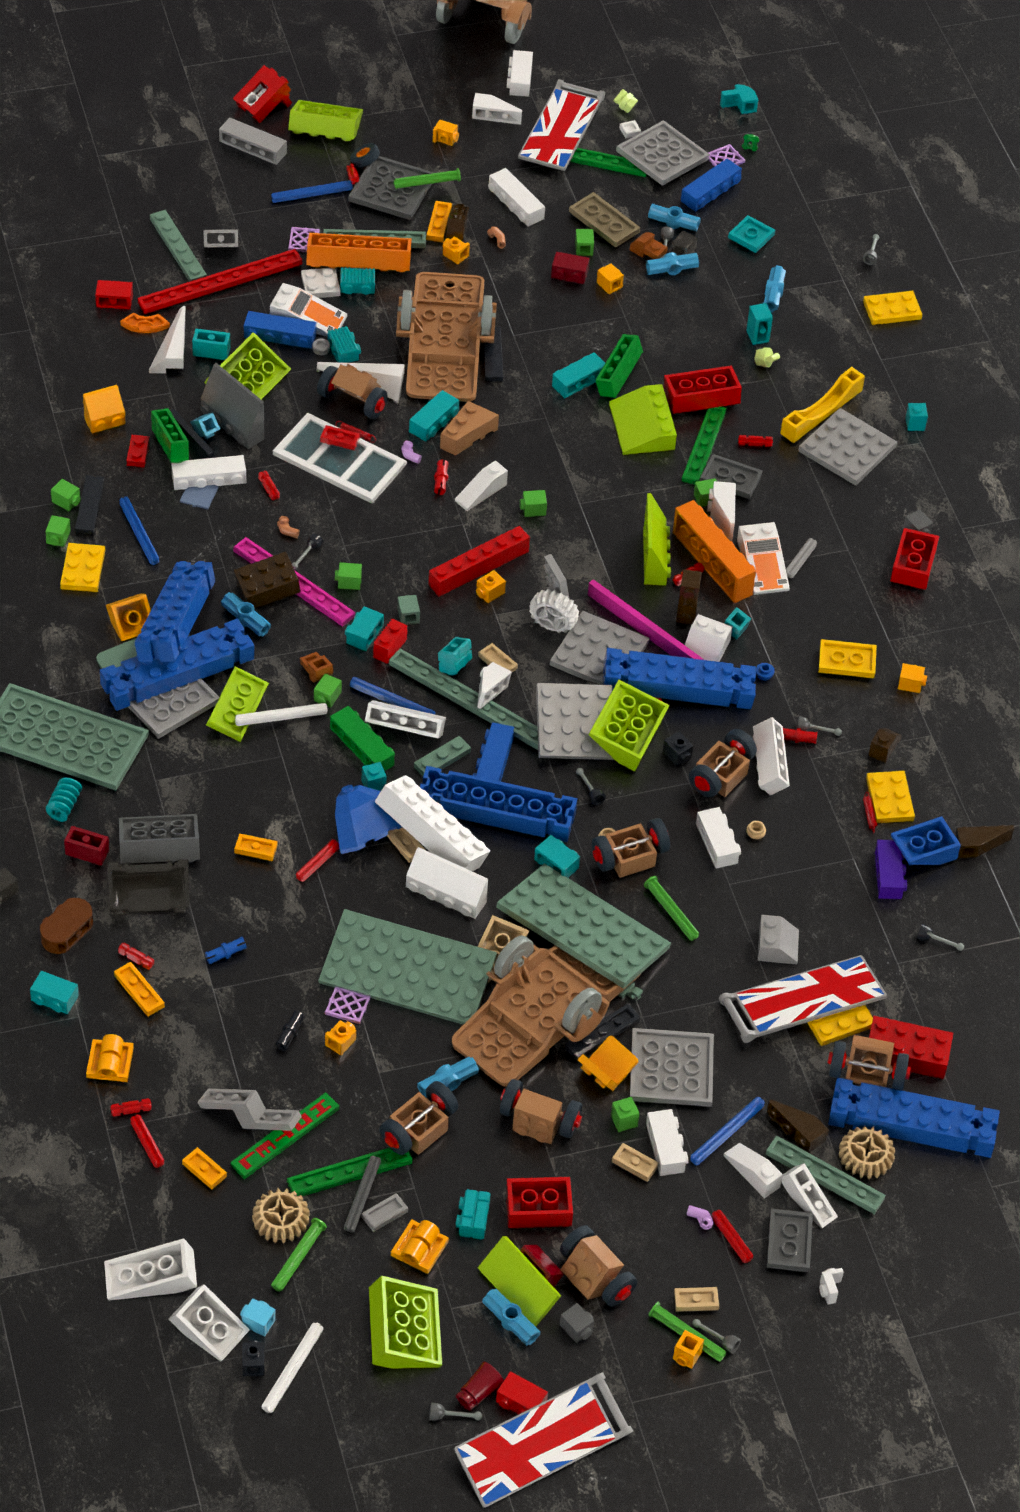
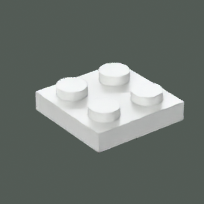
M335 268L301 270L304 291L317 298L340 296V287Z

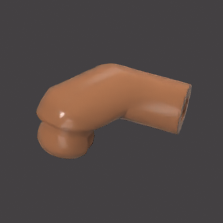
M495 226L488 229V236L491 238L495 236L497 238V246L504 248L506 246L505 234Z
M279 517L277 526L283 535L298 538L300 530L289 526L288 517Z

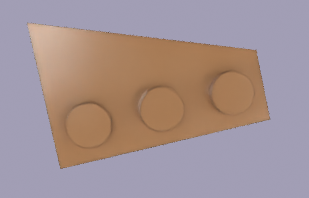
M468 401L442 431L440 449L453 455L459 454L472 446L474 441L482 440L489 432L498 430L499 415Z

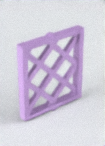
M730 144L709 152V161L714 166L721 163L717 161L718 158L729 159L733 163L735 161L736 165L745 163V159ZM719 153L725 154V157L719 156ZM727 154L733 155V158H728Z
M292 227L289 250L296 249L299 252H307V245L302 246L300 243L305 242L307 244L308 232L319 233L320 229ZM306 234L308 236L303 238L301 235ZM298 237L302 239L298 242L295 240Z
M335 987L329 999L325 1015L360 1024L366 1012L370 996ZM339 992L341 997L334 999L335 994ZM352 996L354 1001L348 1003L346 998ZM343 1000L345 1005L339 1007L337 1002ZM366 1000L365 1005L361 1007L359 1002ZM334 1003V1005L336 1006V1008L330 1010L331 1004ZM357 1004L359 1008L352 1010L350 1006ZM347 1007L350 1012L343 1014L341 1009ZM361 1011L360 1017L357 1018L354 1013Z

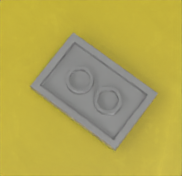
M552 554L544 556L545 565L543 567L547 574L545 578L549 585L547 589L551 591L556 590L558 593L562 592L569 599L566 578Z

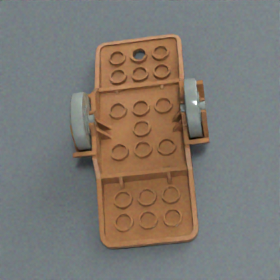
M437 0L436 19L438 22L446 24L450 20L458 0ZM476 0L502 8V20L506 21L505 41L515 44L525 27L527 19H531V3L526 2L527 0Z
M420 272L416 275L414 297H412V290H403V297L399 296L396 337L410 338L406 394L409 397L433 399L443 390L463 402H470L476 398L480 342L494 343L497 304L492 303L493 296L484 295L483 277L477 275ZM451 283L453 287H447L446 284Z
M518 936L511 940L500 952L494 966L495 973L492 974L490 971L486 973L497 984L487 1002L453 1035L452 1046L465 1058L473 1057L479 1069L498 1084L507 1087L511 1079L519 1080L549 1054V1049L564 1036L573 1042L580 1041L588 1036L603 1019L610 1001L624 989L556 945L549 950L539 949L526 936Z

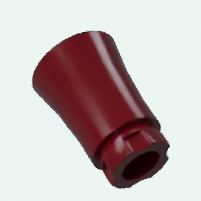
M483 1361L472 1377L460 1389L461 1391L456 1394V1398L464 1408L471 1411L494 1390L499 1388L504 1379L492 1365Z

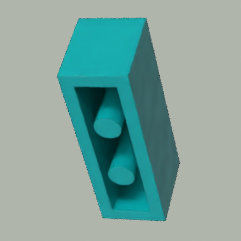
M596 353L584 356L582 359L553 373L552 387L564 398H567L595 383L605 362Z
M442 390L409 420V432L425 442L434 437L440 428L445 427L448 421L458 414L459 399Z

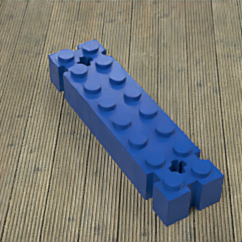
M186 561L176 562L172 570L173 573L169 575L141 629V633L138 634L134 642L138 662H153L154 659H160V662L176 661L179 655L178 649H182L209 595V589H212L215 583L212 562L198 561L194 565Z
M237 618L224 623V628L222 629L216 626L187 637L182 649H178L179 655L175 662H160V659H154L153 662H138V657L135 656L122 661L120 667L116 668L114 665L100 669V684L106 694L110 693V701L115 710L118 711L129 707L130 701L136 700L139 703L145 699L171 691V689L174 690L177 687L195 682L200 678L203 679L234 667V662L239 661L240 664L251 661L254 659V644L248 635L244 636V628Z
M607 648L603 663V685H612V691L618 680H621L655 698L729 707L731 703L736 704V708L750 710L755 699L756 684L754 682L756 666L741 665L740 668H735L732 663L630 650L629 654L622 653V649Z
M426 766L423 784L420 785V788L426 791L435 802L441 804L443 809L455 818L545 837L546 834H549L563 842H568L571 826L576 815L578 798L562 795L561 799L555 798V793L453 771L444 774L441 773L442 769Z
M837 1078L828 1125L844 1128L845 1124L853 1125L852 1130H855L856 1127L862 1130L864 1126L870 1130L874 1126V1131L882 1130V1135L888 1134V1137L964 1153L967 1152V1149L975 1150L974 1155L991 1158L995 1145L1000 1110L983 1107V1111L975 1110V1105L862 1082L861 1086L853 1085V1080Z

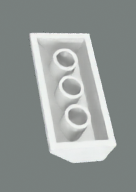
M418 847L406 875V887L413 892L426 896L430 900H435L448 908L461 912L465 916L476 919L487 902L488 879Z

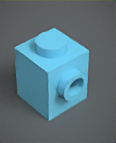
M213 413L204 414L190 422L194 431L205 439L214 436V432L220 430Z
M252 1299L249 1305L246 1304L243 1307L240 1316L242 1317V1322L250 1330L265 1337L275 1321V1309L264 1301Z

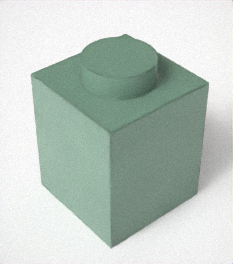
M406 595L398 597L397 610L400 622L406 625L420 624V609L417 596Z

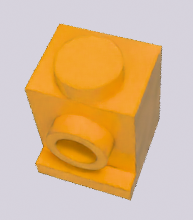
M439 120L433 129V142L436 143L438 141L452 146L454 142L458 141V125Z
M455 236L451 239L447 238L443 242V255L454 263L459 264L469 257L470 243H464Z
M340 1020L330 1032L327 1031L325 1034V1046L339 1055H342L356 1040V1028L348 1021L344 1023Z

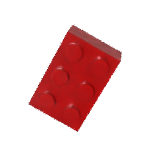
M904 528L890 581L926 590L940 536Z
M570 1177L507 1179L508 1228L572 1226L573 1206Z

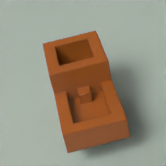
M645 232L631 243L630 251L642 258L648 255L653 259H659L667 253L668 247L654 239L655 234Z
M317 652L300 658V664L309 673V678L312 682L321 680L324 674L333 675V665L324 655L320 656Z

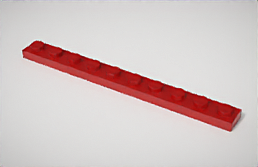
M296 249L289 250L137 298L138 304L144 314L302 265V258Z

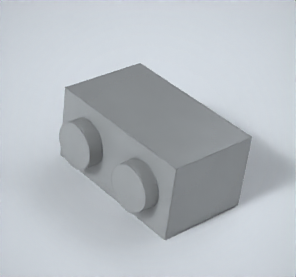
M238 229L204 230V248L238 247Z

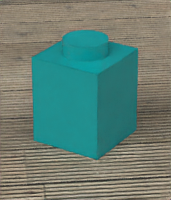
M908 403L905 417L907 431H925L928 418L926 403Z
M736 607L724 624L732 626L731 636L737 640L748 628L751 618Z
M381 762L362 766L363 785L382 791L386 784L387 776Z

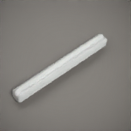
M321 703L239 714L235 716V723L237 726L324 715L327 714V705Z
M312 1323L262 1404V1409L266 1413H272L321 1335L323 1327L319 1323Z

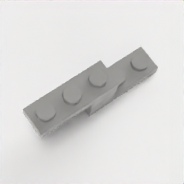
M207 1089L198 1101L200 1108L233 1110L243 1129L291 1131L302 1117L299 1110L266 1109L256 1090Z

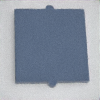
M219 486L188 487L185 489L180 502L192 505V507L209 509Z

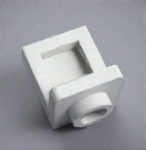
M830 1268L822 1272L819 1288L821 1296L825 1297L827 1304L836 1303L838 1290L835 1283L842 1281L844 1273L842 1268Z

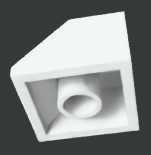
M698 614L690 628L685 646L704 660L719 662L730 643L732 626Z

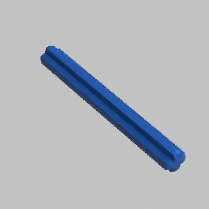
M350 180L276 192L271 194V200L273 203L349 191L353 189V184Z
M126 496L120 498L119 504L151 565L158 564L159 557L129 498Z
M353 677L350 681V687L391 705L434 715L436 713L431 709L357 677Z
M760 1097L753 1099L690 1156V1161L694 1165H699L764 1107V1100Z

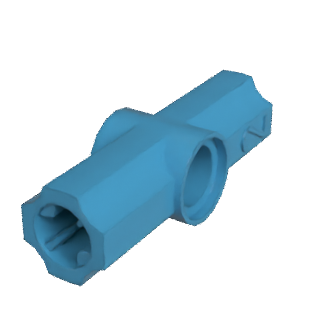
M652 204L648 213V218L665 222L672 229L682 227L697 232L701 220L700 217L683 213L682 209L676 206L665 208Z
M670 252L663 258L646 261L648 275L668 272L669 275H676L683 269L699 267L697 253L677 256L676 253Z
M776 265V267L772 268L769 280H767L764 303L767 304L770 312L778 310L780 298H782L786 273L782 266Z
M228 592L224 595L221 605L238 618L242 626L249 627L258 636L263 637L268 633L271 624L254 610V606L251 603L242 601L234 593Z
M469 1056L452 1066L449 1064L441 1066L434 1075L417 1083V1088L426 1098V1088L434 1081L443 1083L453 1091L462 1081L479 1073V1068L473 1057Z
M492 1289L486 1294L482 1301L483 1304L501 1320L504 1329L512 1331L526 1346L536 1341L540 1331L522 1314L521 1308L517 1304L511 1303L497 1289Z

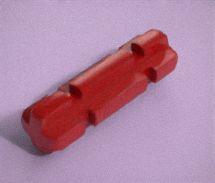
M351 163L350 166L346 167L349 180L352 184L359 182L356 167Z
M739 435L738 444L771 447L773 445V437L766 436L763 438V436L749 435L746 437V435Z
M265 470L259 472L258 478L269 494L270 499L273 501L279 499L280 493L276 489L271 477H269L268 472Z
M698 562L686 570L703 572L705 567L701 562ZM683 571L672 579L676 586L681 585Z
M122 943L119 946V954L127 955L128 959L139 965L143 964L142 967L148 970L154 966L153 958L145 957L146 954L133 947L130 948V945Z
M149 1098L141 1099V1102L135 1100L123 1102L122 1105L117 1103L110 1106L111 1114L114 1117L120 1116V1113L126 1115L138 1113L140 1110L149 1111L152 1108Z

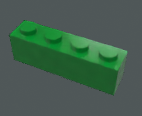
M623 334L595 380L600 396L616 398L643 353L639 336Z
M169 408L151 411L152 431L171 463H181L189 460L188 440Z
M347 706L330 716V729L365 766L381 762L384 771L394 766L395 753L393 749L388 747L382 738L372 731L370 725L360 718L358 712L353 711Z

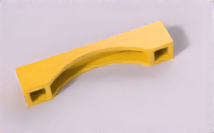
M853 367L849 368L840 375L830 390L815 404L804 410H794L782 421L781 435L795 443L863 390L865 375Z

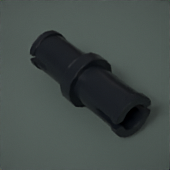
M294 1011L288 1023L283 1026V1032L275 1043L280 1050L286 1051L293 1037L297 1036L298 1029L305 1019L302 1012Z

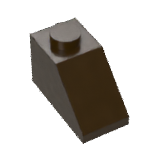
M880 728L871 741L868 756L886 763L902 735L887 728Z

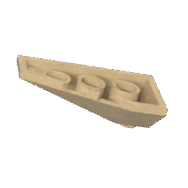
M492 915L478 947L497 952L498 957L511 940L518 936L527 937L529 930ZM494 962V965H493V968H492V971H491L492 974L495 973V972H494L495 962Z

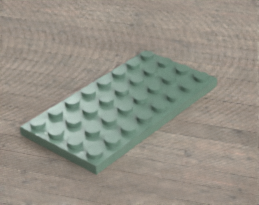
M9 683L0 698V751L113 790H117L149 735V730L11 683Z
M545 863L497 902L496 908L623 989L663 955L671 945V942L566 876H562L561 873Z
M344 909L318 981L323 985L334 988L339 987L370 996L372 999L464 1025L479 1010L489 980L486 973L492 971L497 952Z

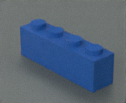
M725 159L682 189L681 202L696 212L710 201L715 200L720 194L726 192L730 187L738 184L741 180L742 168L729 159Z
M248 311L244 323V338H248L254 332L262 341L312 349L316 338L317 322Z
M492 722L490 730L487 729L485 733L486 744L481 746L480 755H482V758H478L476 763L478 771L473 773V776L501 782L514 739L513 726Z

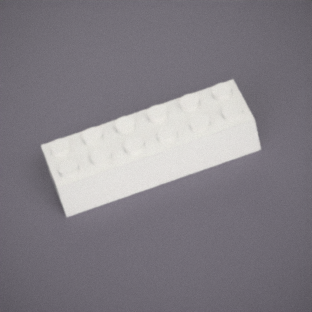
M406 775L385 784L375 800L376 804L432 854L465 869L474 871L480 868L490 852L482 841L471 834L469 829L463 827L454 816L443 809L441 804L435 802L426 791L422 790L415 784L413 779Z

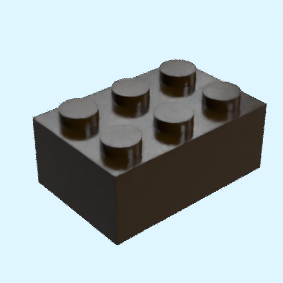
M286 552L234 570L236 583L244 601L251 603L254 609L301 592L299 579Z

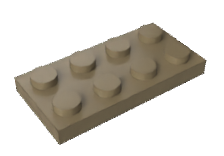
M594 192L569 207V212L593 229V231L614 247L621 245L640 233V227Z

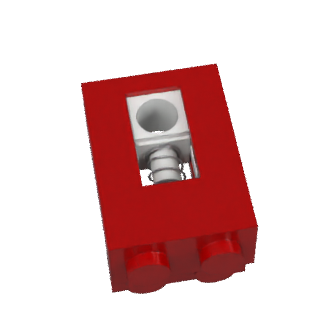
M265 65L233 97L237 105L244 111L248 110L259 123L280 102L287 107L292 104V101L289 99L291 89L288 86V80L283 76L279 77L272 67L269 69Z

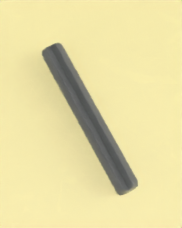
M371 1156L344 1225L345 1231L355 1232L381 1163L379 1157Z

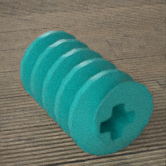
M71 778L60 779L52 797L49 799V803L46 805L47 814L56 821H66L77 801L76 798L80 795L79 792L82 790L81 784Z

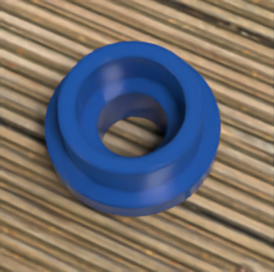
M761 663L757 665L756 674L759 679L766 681L774 675L775 670L771 664Z

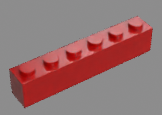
M518 526L429 570L428 585L440 597L529 552L530 536Z

